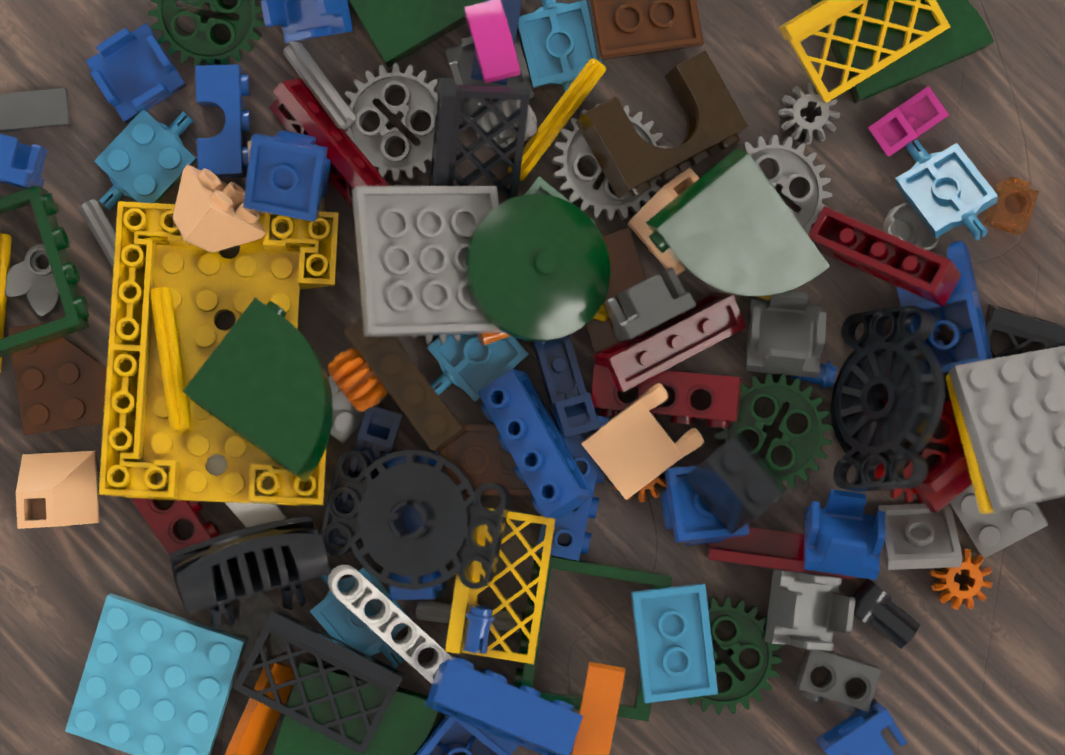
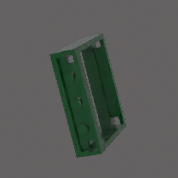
M37 185L1 197L0 214L29 204L32 205L66 317L0 339V358L90 327L87 318L90 316L87 309L90 306L85 296H80L77 282H80V274L76 264L69 260L66 248L70 247L69 239L64 228L59 227L55 215L59 213L58 204L54 203L52 193H48L47 190Z
M550 555L535 663H524L523 669L516 668L513 687L518 689L520 686L532 688L552 568L654 585L653 589L671 587L672 576L670 574L586 560L576 561ZM536 561L533 564L531 582L539 577L540 567ZM529 596L525 618L534 613L535 603ZM522 632L519 653L528 654L530 640L524 632ZM640 672L634 706L619 703L617 717L649 722L652 703H645L643 701ZM537 690L541 693L540 698L551 703L553 700L563 701L572 705L575 710H580L582 697Z

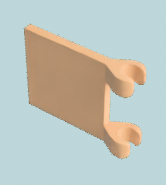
M661 383L654 384L639 399L581 442L582 446L626 500L704 443L702 435L696 428L687 431L674 443L649 410L660 405L668 398L667 391Z

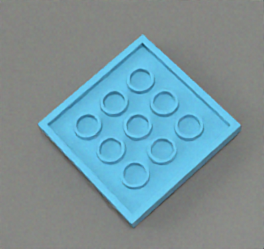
M110 593L107 595L65 732L131 755H211L247 639Z

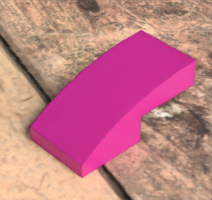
M492 0L464 7L465 17L475 45V54L485 84L521 75L501 0Z
M927 86L869 126L868 129L886 155L890 157L949 116V114L932 89Z

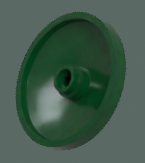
M545 194L518 196L505 201L489 212L481 220L471 236L465 261L469 291L481 313L501 331L526 341H552L581 329L601 308L610 283L609 253L597 226L582 210L572 203Z

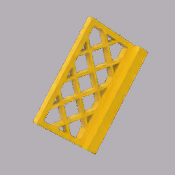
M822 0L778 28L784 39L789 41L823 103H827L951 26L936 0H925L927 5L921 4V0H914V2L909 0H888L883 21L864 16L868 0ZM894 2L912 6L907 27L889 23ZM860 6L858 14L850 12ZM918 9L931 11L938 25L927 32L913 29ZM842 16L857 19L851 40L833 35L836 21ZM863 21L881 25L876 46L858 42ZM829 25L827 33L819 32V30ZM887 27L906 32L902 47L896 51L882 48ZM912 34L920 35L910 42ZM811 35L825 38L821 58L808 56L800 42ZM831 40L850 44L845 65L826 61ZM856 46L874 51L871 66L865 70L851 67ZM880 53L889 54L879 61ZM812 62L819 63L817 71ZM825 65L843 69L840 85L829 92L821 80ZM849 72L858 73L857 75L848 79Z
M508 511L506 522L513 531L502 539L501 545L516 534L528 550V553L512 564L500 548L499 556L505 562L507 568L495 576L489 585L479 589L466 587L460 581L458 573L456 574L445 652L466 653L529 664L535 663L555 518ZM512 520H519V521H526V522H524L522 525H520V526L517 528V526L514 524V522H513ZM531 522L545 524L544 541L532 548L520 531ZM481 525L477 528L475 532L476 541L482 546H486V539L491 543L493 537L488 532V526ZM543 547L542 559L536 554V551ZM531 555L539 565L540 572L539 577L527 585L515 567ZM474 561L468 567V576L472 581L480 582L481 575L485 578L486 571L482 563ZM511 571L523 589L506 600L494 582ZM536 583H538L537 593L535 596V594L532 592L530 588ZM490 586L503 603L492 611V615L506 607L518 625L501 636L491 623L490 631L497 640L487 647V653L482 654L480 650L479 654L471 653L463 649L469 622L466 612L470 611L471 605H478V594ZM526 591L535 603L534 613L522 621L509 603ZM533 619L530 632L525 624ZM521 628L530 640L528 654L513 652L504 639ZM500 643L505 651L492 648Z

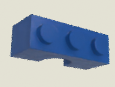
M239 64L196 65V102L201 107L221 108L226 118L225 126L218 135L211 138H197L198 170L208 169L218 178L246 177V168H248L249 161L248 146H245V132H251L250 110H245L244 96H250L249 74H244V70Z

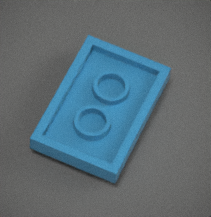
M698 583L631 592L643 701L645 703L718 694L705 584Z

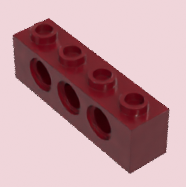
M825 206L808 235L820 253L942 307H945L962 276L951 260Z
M594 364L591 392L594 408H599V416L615 417L632 403L624 402L621 397V391L617 390L608 367ZM664 370L636 385L639 389L638 399L656 383H661L663 387L670 386L674 390L675 401L672 405L668 407L658 405L649 410L656 420L657 414L671 415V423L693 425V418L708 419L707 426L729 428V421L738 422L742 378ZM705 389L711 394L712 403L709 408L700 411L693 405V396L697 391Z
M131 498L168 554L222 535L214 522L209 521L207 523L199 512L203 509L200 501L174 500L173 505L169 509H165L159 505L157 499ZM181 519H188L194 525V534L190 539L183 538L178 533L177 526Z

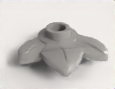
M37 244L31 247L26 253L24 261L10 268L7 273L5 295L7 297L27 294L28 301L39 316L48 314L56 306L59 299V292L50 263L45 269H41L38 265L39 258L44 255L47 256L44 244Z

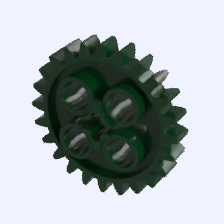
M150 0L158 4V6L148 11V15L158 17L159 21L151 26V29L162 30L164 33L159 38L158 43L169 41L172 44L168 50L169 55L177 50L182 52L180 57V63L182 64L189 56L194 58V68L196 65H200L203 60L207 61V65H216V60L218 59L222 65H229L230 55L238 62L241 61L243 55L240 48L251 52L254 46L249 38L260 40L262 34L255 27L265 26L264 19L258 16V13H262L263 10L262 5L257 3V0H238L235 5H228L222 0H180L198 8L179 7L176 4L178 0ZM208 2L211 4V10L223 13H236L239 15V19L235 20L221 13H213L210 18L205 17V10L199 8ZM187 15L191 17L195 22V31L186 32L182 30L178 24L179 16ZM218 23L227 25L231 31V38L228 40L219 39L214 33V25Z
M767 373L764 384H761L760 380L753 376L752 388L749 389L744 383L741 386L742 394L740 397L738 422L729 421V428H724L723 432L714 434V437L725 439L726 443L738 432L742 434L746 430H753L759 436V444L754 449L759 455L769 435L764 431L765 426H773L782 405L788 402L790 407L779 426V430L783 432V437L772 440L763 461L781 482L786 479L788 485L793 488L795 487L794 476L798 475L801 479L807 481L808 475L805 469L809 467L812 470L818 471L820 468L814 461L815 458L827 459L828 457L820 448L821 445L832 444L830 439L823 437V432L833 429V426L822 423V419L827 417L830 412L818 411L817 407L822 403L823 398L811 400L809 397L813 387L810 386L802 392L799 390L801 379L799 378L790 386L787 385L786 374H782L779 382L774 383L772 374ZM762 397H769L775 404V411L768 418L760 417L755 409L757 401ZM798 412L804 414L808 419V427L801 434L793 433L788 427L790 416ZM780 445L788 447L792 452V460L787 466H779L773 461V450Z
M713 596L710 597L708 612L711 636L723 650L731 648L727 654L745 677L743 680H739L721 659L717 662L714 661L715 673L727 672L730 675V682L724 689H719L718 694L688 698L687 702L690 705L700 699L701 710L704 712L710 704H714L717 715L721 714L723 705H727L731 713L735 714L736 703L739 702L748 710L750 709L748 698L752 696L761 702L762 697L758 690L762 687L771 691L773 688L766 681L767 678L779 677V674L771 666L772 664L782 663V659L772 655V651L782 646L781 644L764 641L766 629L763 627L767 624V616L755 619L758 608L754 605L747 612L744 611L745 601L743 599H739L735 607L731 606L729 596L724 597L722 605H718ZM722 620H729L734 624L733 634L725 639L718 638L715 633L716 625ZM746 648H753L757 651V660L751 666H743L739 663V655ZM713 650L715 660L718 656L717 653Z

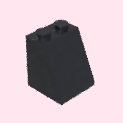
M740 432L685 477L687 482L731 534L756 519L782 497L786 490L784 484Z

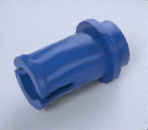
M827 361L826 364L820 363V373L817 378L790 375L789 379L799 378L801 381L821 385V389H825V386L832 388L837 367L831 366V362Z
M471 605L470 611L466 612L469 622L463 648L465 651L479 654L480 650L482 654L487 653L490 624L495 621V616L492 615V608L482 605Z

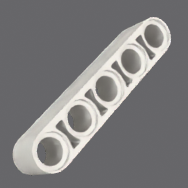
M343 564L335 567L330 572L328 586L332 593L433 684L439 665L448 659L453 660V657L445 652L438 643L355 568ZM346 574L353 575L355 577L354 587L350 591L340 592L337 588L340 577ZM369 600H381L382 607L378 614L374 616L365 615L364 607ZM399 623L407 624V635L401 640H393L391 637L393 627ZM427 647L434 648V657L429 663H418V654L422 649Z

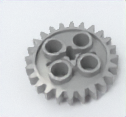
M394 63L392 73H388L383 65H379V76L377 77L367 70L366 77L368 82L363 84L355 79L354 83L358 92L356 94L348 91L345 92V95L352 101L347 106L355 115V122L350 125L346 134L376 169L379 168V173L384 179L390 171L396 182L400 181L402 172H406L409 179L414 180V169L419 168L426 175L428 170L425 163L431 161L438 94L435 91L438 88L439 81L434 79L427 84L428 73L425 70L415 77L414 66L410 64L405 73L401 72L398 63ZM396 88L404 89L406 93L404 102L398 106L390 105L388 102L389 93ZM375 99H379L396 117L400 118L404 115L401 121L420 140L419 146H415L396 127L390 130L393 124L374 105ZM373 113L378 114L380 117L379 127L372 132L365 131L363 128L365 117ZM422 113L429 114L431 116L430 127L422 132L416 131L413 126L416 116ZM395 139H403L406 145L405 152L400 157H391L388 153V146Z
M626 105L623 108L634 129L643 140L659 148H668L666 146H657L656 144L663 136L662 133L652 135L649 132L654 124L653 121L645 125L640 123L643 112H638L632 118L629 116V106ZM585 109L582 110V111L580 112V117H581L585 112H587V110H585ZM571 118L568 124L573 132L562 129L559 135L566 142H557L553 147L556 151L562 153L561 156L554 157L551 160L552 164L561 166V169L553 174V178L564 179L565 181L558 191L565 192L570 190L572 194L568 200L572 203L576 200L580 201L579 209L583 212L588 207L592 208V219L594 220L601 211L605 212L607 222L613 219L615 212L618 213L621 220H625L628 216V208L632 213L636 214L641 209L639 202L645 205L651 199L648 193L655 195L661 189L655 184L656 182H662L661 178L658 177L650 181L652 188L634 198L630 193L620 198L612 194L608 188L609 181L606 176L599 189H593V184L602 172V169L576 124L577 119ZM578 161H590L594 166V175L586 177L579 173L577 169Z
M771 135L769 145H766L762 136L756 137V148H753L749 142L742 143L744 151L751 155L758 166L763 159H769L774 163L775 173L768 180L773 187L778 186L777 193L779 196L800 207L799 212L793 211L790 207L788 208L807 235H809L812 229L810 226L812 223L815 224L818 213L822 211L824 206L827 207L822 204V199L832 197V193L822 189V186L828 184L831 178H820L819 173L826 167L825 164L814 166L812 163L817 153L812 152L805 156L803 154L806 146L805 143H800L793 149L792 137H786L782 145H779L777 135ZM796 177L801 178L806 185L805 193L800 198L793 197L789 191V184Z

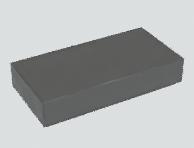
M66 88L0 94V132L71 125L68 89Z

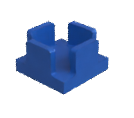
M261 0L266 27L281 26L285 44L353 31L347 0Z
M147 23L132 32L127 28L117 32L98 44L96 49L99 53L86 60L87 65L91 69V76L107 101L115 107L126 124L132 121L143 109L148 111L187 86Z
M279 131L275 136L255 133L251 138L243 208L315 222L319 216L321 199L328 191L331 161L326 158L327 147L315 145L316 137L288 131Z
M0 134V182L23 189L36 185L42 188L44 179L41 178L48 149L36 144L30 146L19 143V140L15 137Z
M698 466L668 468L665 471L667 490L661 494L665 529H673L675 543L686 542V546L720 543L730 537L746 536L749 534L748 524L731 534L687 482L685 477Z
M835 489L830 490L824 508H820V502L812 501L811 506H807L804 515V570L877 580L880 570L879 557L885 540V511L877 510L876 516L862 514L866 503L865 494Z
M875 699L871 702L868 712L859 709L857 714H852L815 739L826 755H894L881 735V730L884 728L888 729L894 740L901 747L908 743L894 723V719L888 710Z

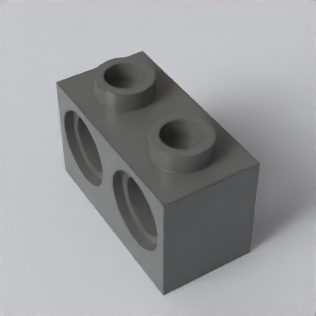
M806 649L794 685L799 690H803L801 696L806 699L822 703L823 698H827L837 702L836 708L857 714L858 709L869 711L882 670L875 665L832 651ZM818 666L826 667L828 670L826 681L822 684H813L810 679L812 670ZM854 677L861 678V691L856 695H847L845 692L847 681Z

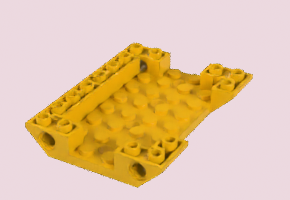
M118 201L99 495L223 503L323 505L326 449L318 466L305 483L194 403L187 395L191 426L184 431H172L170 429L150 290L156 287H168L171 291L184 384L186 387L230 331V329L224 331L216 327L215 319L219 313L229 311L235 315L237 322L254 298H257L265 305L270 300L287 313L284 318L298 330L300 290L335 286L339 213L319 212L318 219L315 222L268 212L259 214L260 218L258 220L266 234L261 239L241 244L238 255L232 259H226L220 255L219 251L212 253L184 240L173 220L176 204ZM214 455H221L227 461V468L221 475H211L207 470V461Z

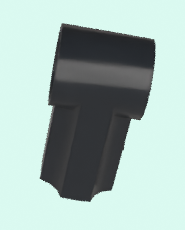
M866 578L851 596L856 600L854 615L866 625L870 626L871 624L902 649L916 635L920 624L903 609H900L890 601L892 598L886 592Z

